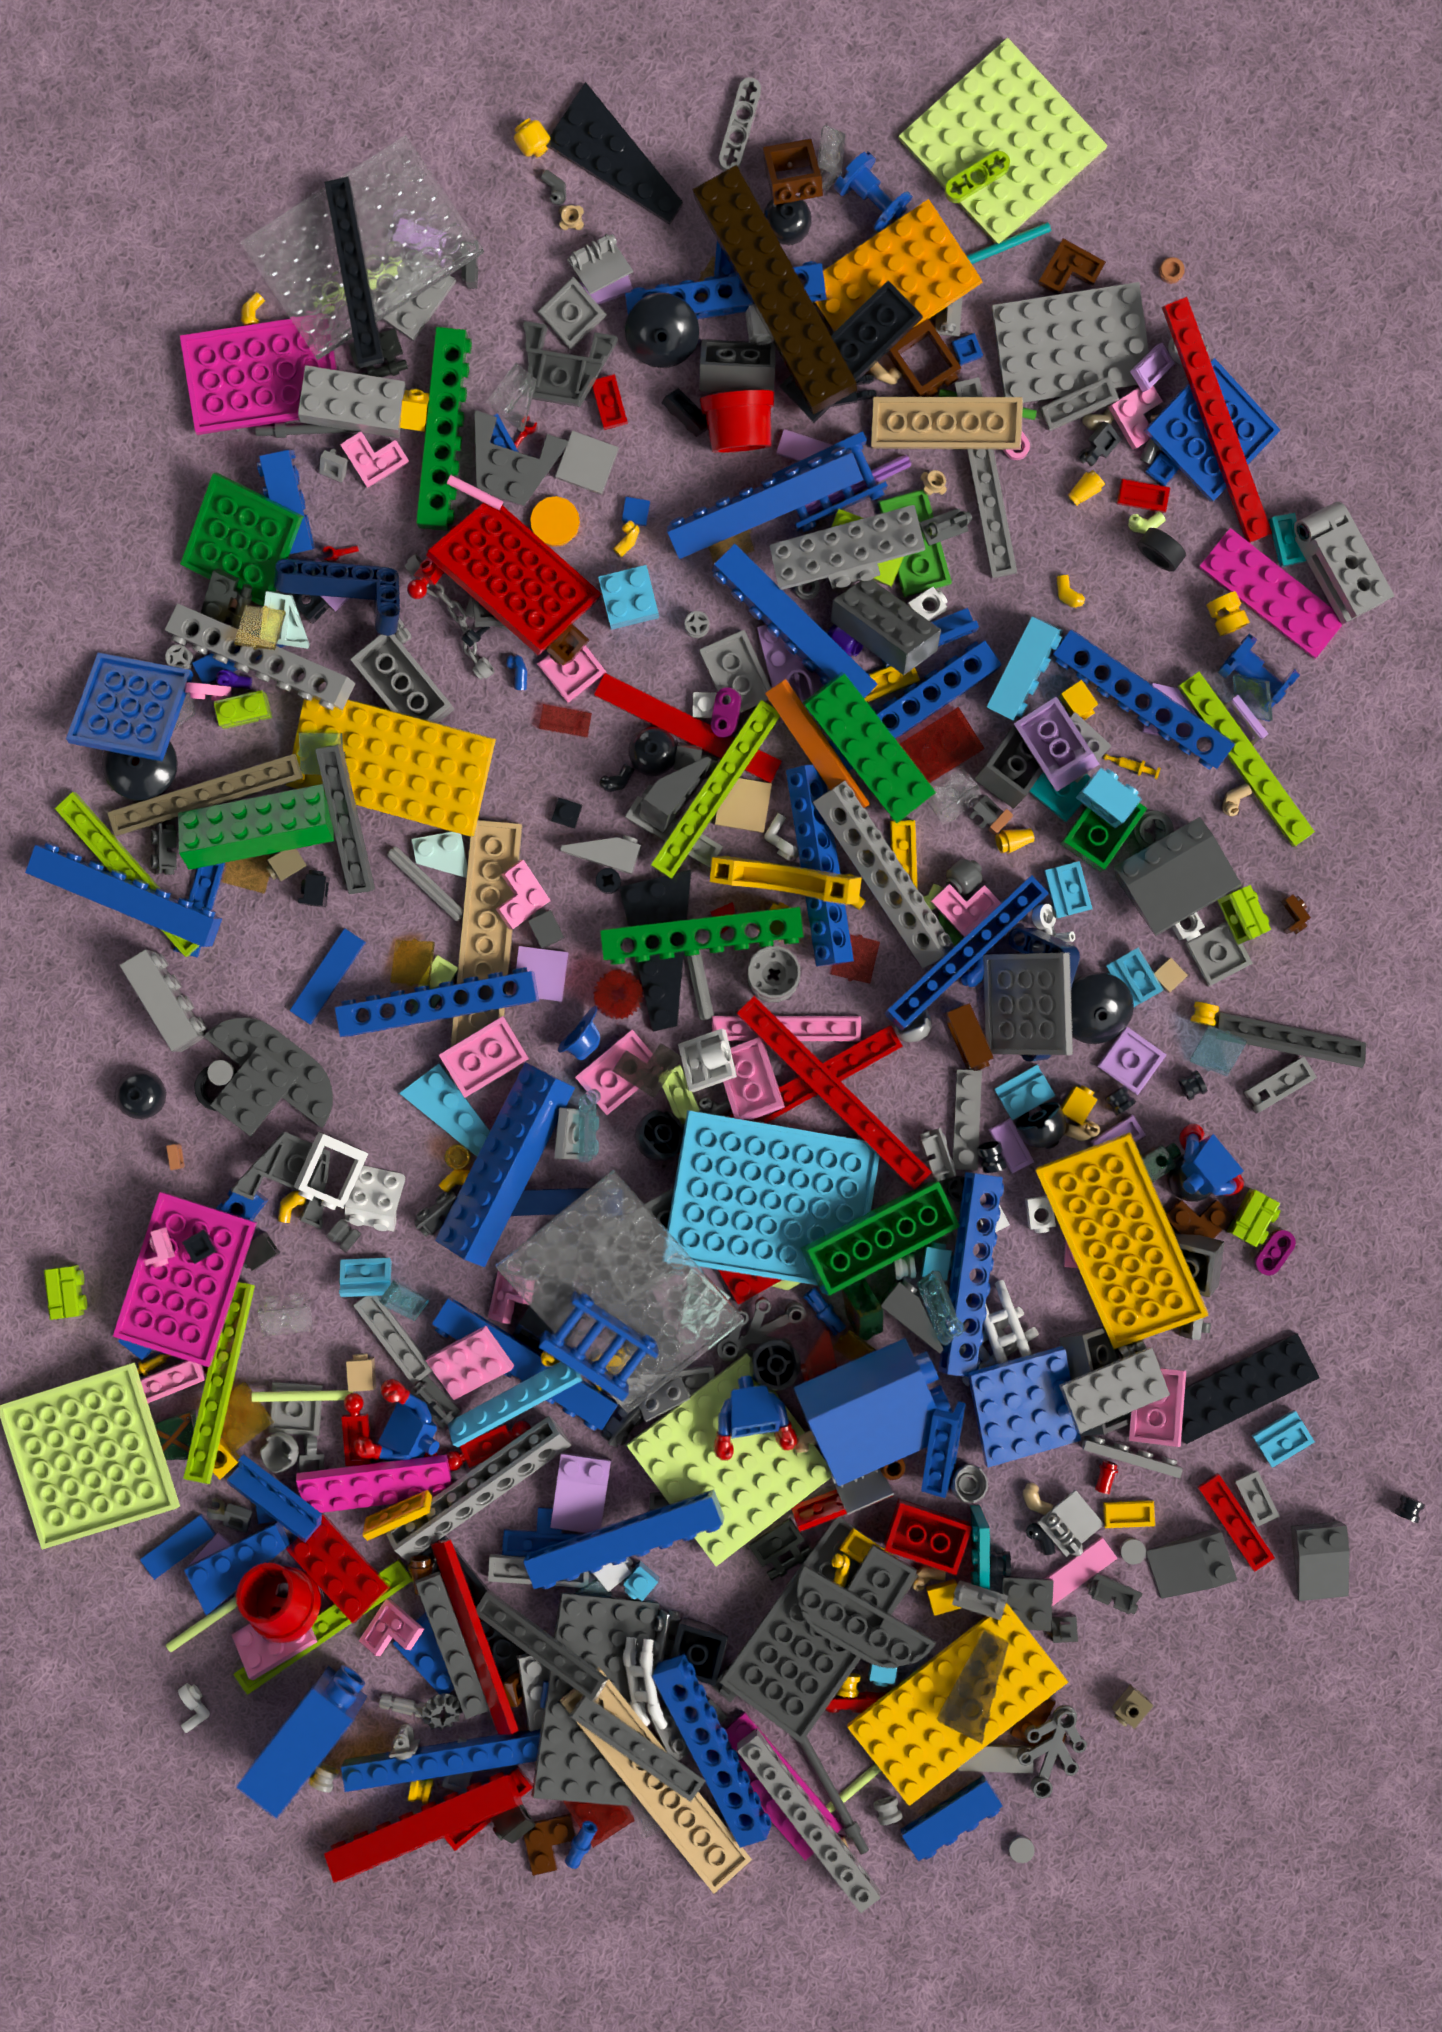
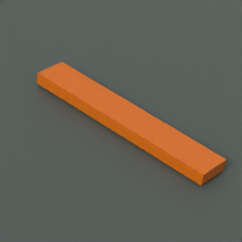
M785 679L765 693L828 788L831 790L843 781H846L854 791L862 807H867L870 804L788 681Z

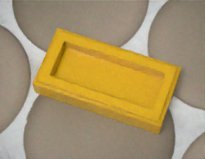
M1153 1500L1103 1502L1105 1528L1155 1526Z

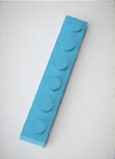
M560 1361L462 1414L448 1424L452 1444L460 1447L582 1381L581 1374Z

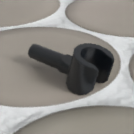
M481 627L476 632L470 628L461 639L469 647H472L474 643L481 640V636L490 627Z

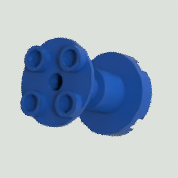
M867 151V153L863 152L846 167L847 172L844 179L839 176L834 184V189L841 196L848 194L853 189L863 200L869 198L883 212L874 225V230L881 232L891 224L889 221L893 217L899 219L907 211L906 205L913 196L909 191H906L892 201L879 187L881 181L870 171L876 158Z
M1249 633L1240 642L1241 645L1234 649L1217 673L1223 678H1227L1235 670L1248 681L1252 678L1272 693L1262 707L1269 712L1286 694L1285 690L1297 680L1300 674L1296 669H1293L1281 681L1262 665L1265 661L1250 650L1257 641V638Z

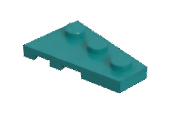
M970 1505L973 1547L971 1549V1561L974 1565V1572H971V1584L990 1590V1527L980 1505Z

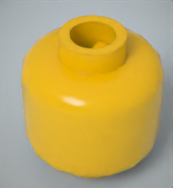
M528 118L514 129L516 132L514 141L524 156L531 157L535 155L536 158H539L548 151L546 145L550 141V135L539 120L532 121Z

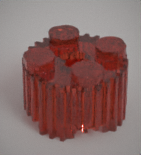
M621 969L619 971H608L607 974H603L604 977H600L601 981L596 982L598 986L594 987L596 991L593 992L595 994V1005L598 1006V1010H602V1014H605L607 1017L610 1016L611 1019L616 1018V1020H619V1018L624 1020V1018H629V1015L634 1016V1012H638L637 1009L641 1008L640 1003H643L641 999L644 998V995H642L644 990H642L640 981L636 980L637 977L635 975L632 976V973H627L626 970L622 972ZM620 988L624 989L625 999H619L617 1002L614 1001L613 991H618Z

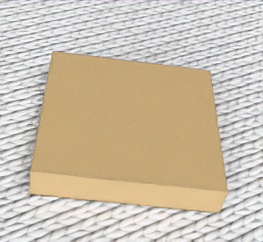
M739 778L718 809L715 825L764 833L772 784Z

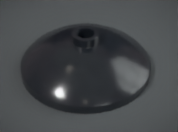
M655 293L642 298L632 307L626 319L625 337L631 352L641 362L652 367L669 368L682 363L693 353L699 339V323L694 310L685 300L669 293ZM663 332L667 336L665 339H659L657 335Z
M169 742L163 761L139 757L140 762L136 766L132 764V760L137 756L104 750L102 768L105 779L116 793L127 799L145 801L158 797L174 781L178 760L171 742Z
M1095 972L1084 975L1073 982L1071 988L1073 1038L1087 1044L1105 1043L1116 1038L1128 1026L1133 1015L1134 1002L1131 991L1120 978L1109 973ZM1100 1012H1105L1104 1016L1098 1017Z

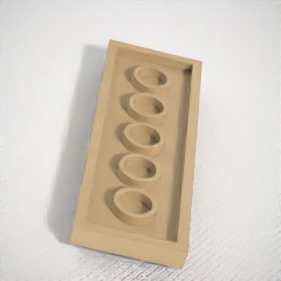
M874 397L871 447L873 449L1021 450L1023 398Z

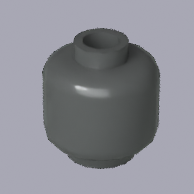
M960 859L947 870L945 883L946 885L950 884L959 895H968L981 884L982 868L974 860Z

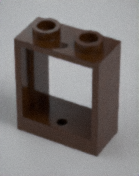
M812 139L763 147L764 166L774 205L823 196L822 176ZM807 166L811 168V174L777 179L776 172Z
M929 319L910 330L886 353L896 369L902 374V378L915 397H933L938 393L937 389L944 384L948 387L959 379L958 375L960 374L961 366ZM929 336L950 368L924 386H921L900 354Z
M968 1003L944 1013L943 1016L966 1069L973 1068L974 1071H978L990 1066L989 1060L994 1059L971 1004Z

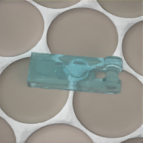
M590 1089L579 1099V1162H590L599 1151V1141L596 1140V1131L599 1128V1117L596 1116V1103L600 1101L601 1094L597 1089Z
M932 1271L921 1279L917 1286L939 1342L943 1345H948L953 1341L954 1336L958 1337L965 1332V1327L958 1320L940 1271Z

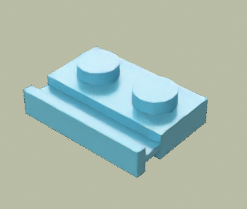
M1080 861L1044 870L1056 919L1092 910Z
M1139 947L1106 966L1112 975L1120 978L1127 985L1133 996L1134 1007L1164 990Z
M1038 1064L994 1089L1012 1120L1055 1096Z
M391 1258L340 1260V1297L391 1295Z
M1295 1410L1251 1435L1272 1468L1315 1442Z

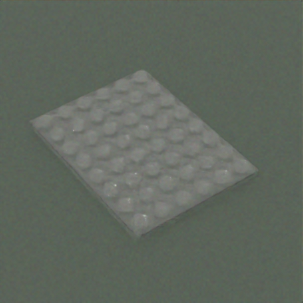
M406 135L340 177L348 176L351 181L377 322L484 253L482 246ZM324 187L240 241L317 360L353 338L328 199Z
M614 1170L496 1265V1269L554 1333L558 1331L575 1308V1305L572 1304V1294L576 1291L579 1294H587L594 1300V1304L641 1335H649L657 1342L658 1356L656 1359L647 1353L627 1379L629 1395L622 1402L610 1394L627 1413L635 1409L744 1322V1317ZM584 1312L564 1338L565 1343L572 1348L574 1346L577 1347L596 1322V1319ZM605 1326L585 1352L586 1357L593 1362L594 1360L598 1361L617 1333ZM625 1340L607 1364V1371L613 1375L619 1374L638 1347Z

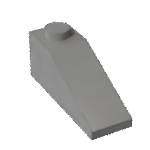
M624 835L623 839L615 837L562 845L560 851L632 875L641 845L637 844L638 839Z

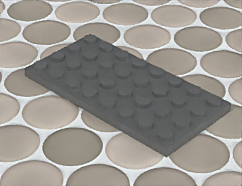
M837 1517L831 1522L719 1681L801 1744L861 1659L815 1631L804 1618L797 1595L798 1579L804 1564L834 1581L837 1567L832 1565V1559L836 1554H845L850 1560L846 1589L861 1564L839 1549L852 1528H854L841 1517ZM915 1574L914 1578L912 1579L902 1598L905 1596L909 1588L912 1586V1584L918 1577L917 1574Z
M560 1592L554 1638L595 1669L599 1667L630 1705L631 1697L626 1667L623 1663L627 1637L637 1638L635 1666H640L643 1640H655L656 1631L654 1627L657 1625L656 1616H658L659 1603ZM549 1670L548 1690L543 1710L531 1796L537 1799L631 1806L633 1792L579 1724L569 1716L570 1713L560 1702L574 1687ZM637 1677L639 1690L646 1692L644 1680L641 1677Z

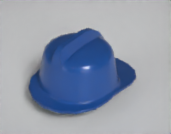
M597 1006L592 1007L576 1028L560 1043L557 1050L559 1053L568 1051L577 1059L584 1060L598 1047L600 1032L593 1023L598 1009Z

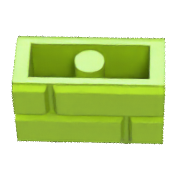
M263 690L214 701L219 726L223 729L258 722L259 719L266 720L272 718L268 697Z
M1251 885L1217 900L1238 945L1271 930L1269 919L1263 913L1258 902V895Z
M1250 1188L1226 1232L1251 1246L1257 1247L1258 1244L1262 1245L1269 1233L1266 1231L1269 1223H1274L1281 1210L1278 1209L1280 1203Z
M79 1265L44 1270L49 1319L54 1320L84 1315V1310L87 1309L86 1295H82L81 1285H84V1273L82 1270H79Z

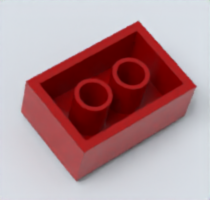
M898 1498L883 1548L884 1551L956 1575L972 1526L968 1521Z

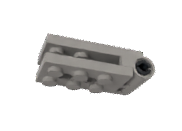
M1334 502L1296 521L1294 530L1297 537L1294 539L1342 625L1394 597L1390 586L1343 503Z

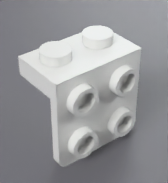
M363 1166L346 1202L345 1220L355 1226L366 1225L374 1227L379 1231H394L396 1211L405 1183V1176L396 1172Z

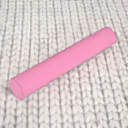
M450 475L446 483L500 510L503 504L502 500Z

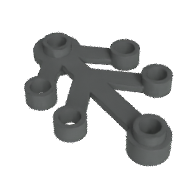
M759 1297L755 1301L756 1309L748 1332L739 1337L741 1327L748 1322L749 1317L744 1309L735 1310L729 1335L722 1338L717 1345L718 1355L725 1361H733L745 1354H748L751 1358L754 1350L745 1348V1346L751 1343L761 1345L770 1340H782L793 1346L787 1338L777 1339L766 1335L790 1322L793 1324L802 1322L806 1316L803 1305L799 1302H791L785 1307L783 1315L761 1326L764 1315L771 1309V1304L766 1297ZM761 1302L767 1303L764 1309L758 1307ZM795 1311L800 1312L797 1318L792 1317V1313ZM739 1314L745 1315L743 1320H737L736 1317ZM729 1346L734 1347V1350L730 1353L725 1351Z
M1069 1705L1057 1707L1053 1712L1052 1719L1040 1726H1028L1024 1734L1031 1743L1038 1742L1041 1736L1052 1730L1054 1732L1049 1739L1030 1750L1028 1748H1021L1016 1755L1021 1765L1028 1766L1034 1759L1046 1753L1039 1775L1035 1776L1030 1784L1032 1792L1039 1799H1045L1052 1793L1053 1787L1048 1779L1057 1754L1062 1761V1769L1067 1775L1073 1776L1079 1770L1077 1762L1071 1758L1062 1741L1065 1731L1071 1738L1070 1746L1076 1753H1082L1087 1748L1086 1741L1079 1735L1075 1727L1077 1713ZM1036 1731V1734L1030 1737V1734ZM1077 1742H1082L1080 1746L1075 1747ZM1028 1754L1026 1759H1022L1024 1755ZM1074 1764L1071 1770L1067 1769L1069 1765Z

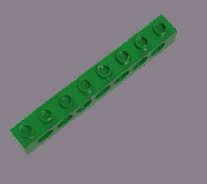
M436 327L416 521L420 529L449 531V524H454L455 512L451 509V501L456 500L457 489L446 483L450 475H459L460 463L456 460V452L461 451L462 436H458L459 427L464 426V412H461V403L466 402L467 387H463L464 378L469 377V363H466V354H471L472 339L468 338L467 331L463 329ZM451 352L459 354L455 361H448L446 359L447 355ZM447 377H455L456 382L453 385L447 386L444 384V380ZM445 401H452L454 403L450 410H443L441 408ZM444 425L451 427V431L446 435L439 433V429ZM440 450L449 451L445 459H438L436 457ZM438 474L446 475V480L441 484L434 482V478ZM434 499H443V505L440 508L431 507Z
M800 907L600 930L603 959L610 961V965L625 964V959L635 958V962L650 961V956L660 955V959L675 958L674 953L684 952L685 956L700 955L699 950L709 949V953L724 952V947L734 946V950L749 949V944L759 943V948L774 946V941L784 940V945L799 943V938H804ZM774 921H781L784 924V931L779 935L772 934L770 926ZM749 924H756L759 927V933L754 938H749L746 935L745 930ZM724 927H732L734 930V936L729 941L721 938V931ZM703 929L707 930L709 940L703 944L698 943L696 940L697 932ZM680 932L684 935V943L676 947L672 944L671 938L673 934ZM652 935H656L660 941L659 946L653 950L649 949L647 939ZM627 938H631L635 943V947L631 952H625L622 948V943Z

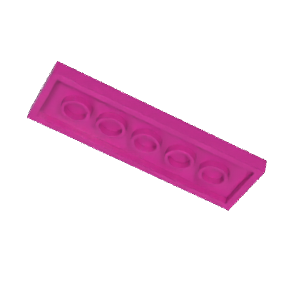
M1229 528L1198 567L1229 593L1236 591L1243 604L1313 659L1318 657L1342 626L1333 608L1231 528Z
M447 1455L297 1473L296 1475L301 1498L321 1513L396 1504L425 1490H428L433 1498L453 1484Z
M744 1712L725 1728L728 1741L732 1749L736 1750L743 1771L745 1770L748 1773L750 1784L754 1792L758 1793L764 1812L769 1815L771 1822L806 1861L814 1854V1851L738 1753L737 1743L757 1728L836 1833L843 1828V1825L827 1809L826 1805L747 1713Z

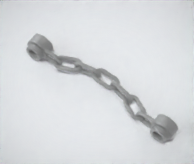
M417 554L407 559L408 563L405 564L407 571L413 577L423 562ZM439 583L435 584L436 587L440 588V590H437V594L427 589V593L442 598L448 605V611L453 619L460 624L463 633L468 630L465 622L467 615L460 603L455 600L451 601L444 594V588ZM455 604L462 613L463 617L459 616L457 618V616L451 609L455 608ZM463 641L465 654L470 656L475 663V666L472 668L479 679H487L493 675L495 671L490 662L485 657L481 659L477 657L476 643L473 645V650H467V644Z

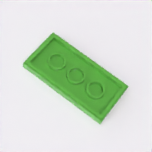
M923 489L878 501L881 514L914 505L919 523L934 517L928 495ZM922 530L925 550L904 556L897 573L904 597L925 592L931 587L937 589L952 584L941 542L928 546Z

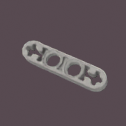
M745 78L739 85L719 155V165L723 171L734 165H737L738 168L741 166L761 95L760 83L755 78ZM752 85L756 92L751 93L749 102L745 101V89ZM739 109H747L750 112L749 118L746 120L739 119L736 115ZM733 132H740L744 139L740 143H733L730 140V135ZM731 149L735 150L734 161L736 163L733 162L731 166H727L724 158L728 159Z

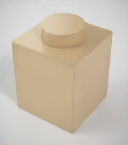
M368 1354L353 1355V1359H349L346 1362L348 1392L374 1390L376 1388L375 1359L368 1358Z

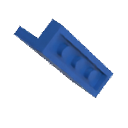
M968 608L931 622L941 629L938 647L975 633L979 628L977 620L973 621ZM882 660L885 668L890 666L888 663Z
M958 1401L953 1413L940 1409H935L933 1413L921 1488L922 1492L945 1498L948 1493L951 1477L955 1470L965 1403Z
M244 1454L239 1458L238 1468L227 1479V1484L302 1541L306 1542L320 1526L322 1513Z

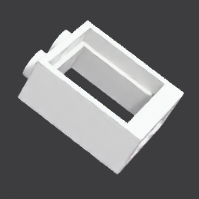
M318 1132L294 1185L295 1188L300 1190L298 1195L309 1200H313L315 1196L322 1199L321 1205L335 1210L336 1206L344 1209L368 1153ZM324 1146L355 1159L338 1199L307 1186Z

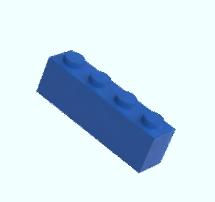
M983 1775L901 1828V1834L918 1861L923 1858L927 1860L933 1857L941 1846L953 1844L958 1839V1835L964 1831H973L978 1827V1822L984 1818L990 1819L996 1816L1003 1805L989 1781Z

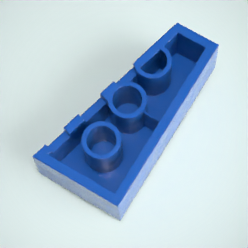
M285 450L259 456L260 462H257L260 477H264L266 487H263L264 496L304 516L290 554L315 549L308 515L304 514L306 509L302 490L298 489V485H300L299 471L296 465L292 464L291 460L296 458L294 450Z
M275 1522L189 1565L184 1570L205 1615H208L237 1590L241 1579L251 1568L262 1563H269L291 1543L279 1522Z

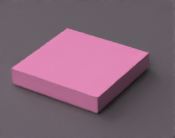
M586 645L572 662L564 666L553 661L550 654L537 663L567 703L600 679L604 673H607Z

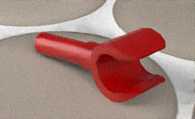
M526 416L522 421V430L514 441L516 448H518L527 435H531L536 431L537 422L531 428L525 425L529 421V416Z
M326 546L322 549L323 552L333 551L332 557L325 559L328 562H335L339 556L359 551L358 546L343 549Z

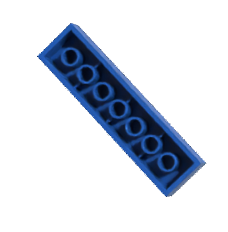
M524 1063L435 1239L437 1243L466 1261L482 1267L486 1266L558 1123L559 1108L566 1107L575 1087L533 1065Z

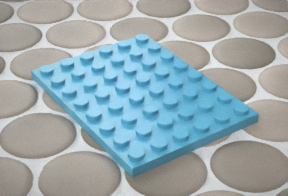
M687 1110L662 1260L818 1285L800 1248L871 1212L880 1155L863 1140ZM859 1280L843 1289L857 1292Z

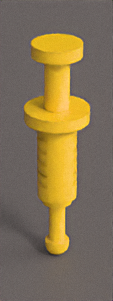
M1108 754L1103 755L1104 760L1117 762V765L1138 772V776L1145 772L1154 775V779L1157 780L1161 770L1160 767L1156 770L1144 766V760L1140 763L1124 757H1119L1118 759Z
M159 1354L144 1363L138 1362V1374L143 1373L145 1377L148 1376L147 1372L165 1363L166 1358L172 1355Z

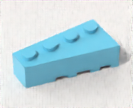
M1031 617L987 708L1011 720H1016L1017 717L1022 718L1028 706L1025 702L1029 694L1033 695L1039 685L1037 679L1041 672L1044 673L1051 660L1049 656L1053 649H1057L1062 639L1061 634L1063 630L1037 617Z

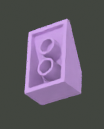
M1054 697L1014 723L1056 791H1059L1099 765L1093 752L1057 697Z
M561 1453L551 1528L584 1533L601 1528L611 1459Z

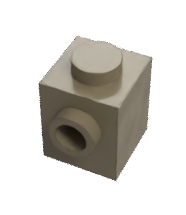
M297 849L282 851L268 859L267 863L269 866L266 867V870L273 880L278 878L279 882L307 865Z
M1130 1684L1112 1706V1709L1116 1713L1114 1718L1125 1727L1129 1724L1135 1729L1154 1705Z

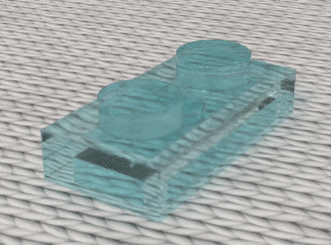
M393 1280L379 1302L385 1307L415 1321L429 1300Z

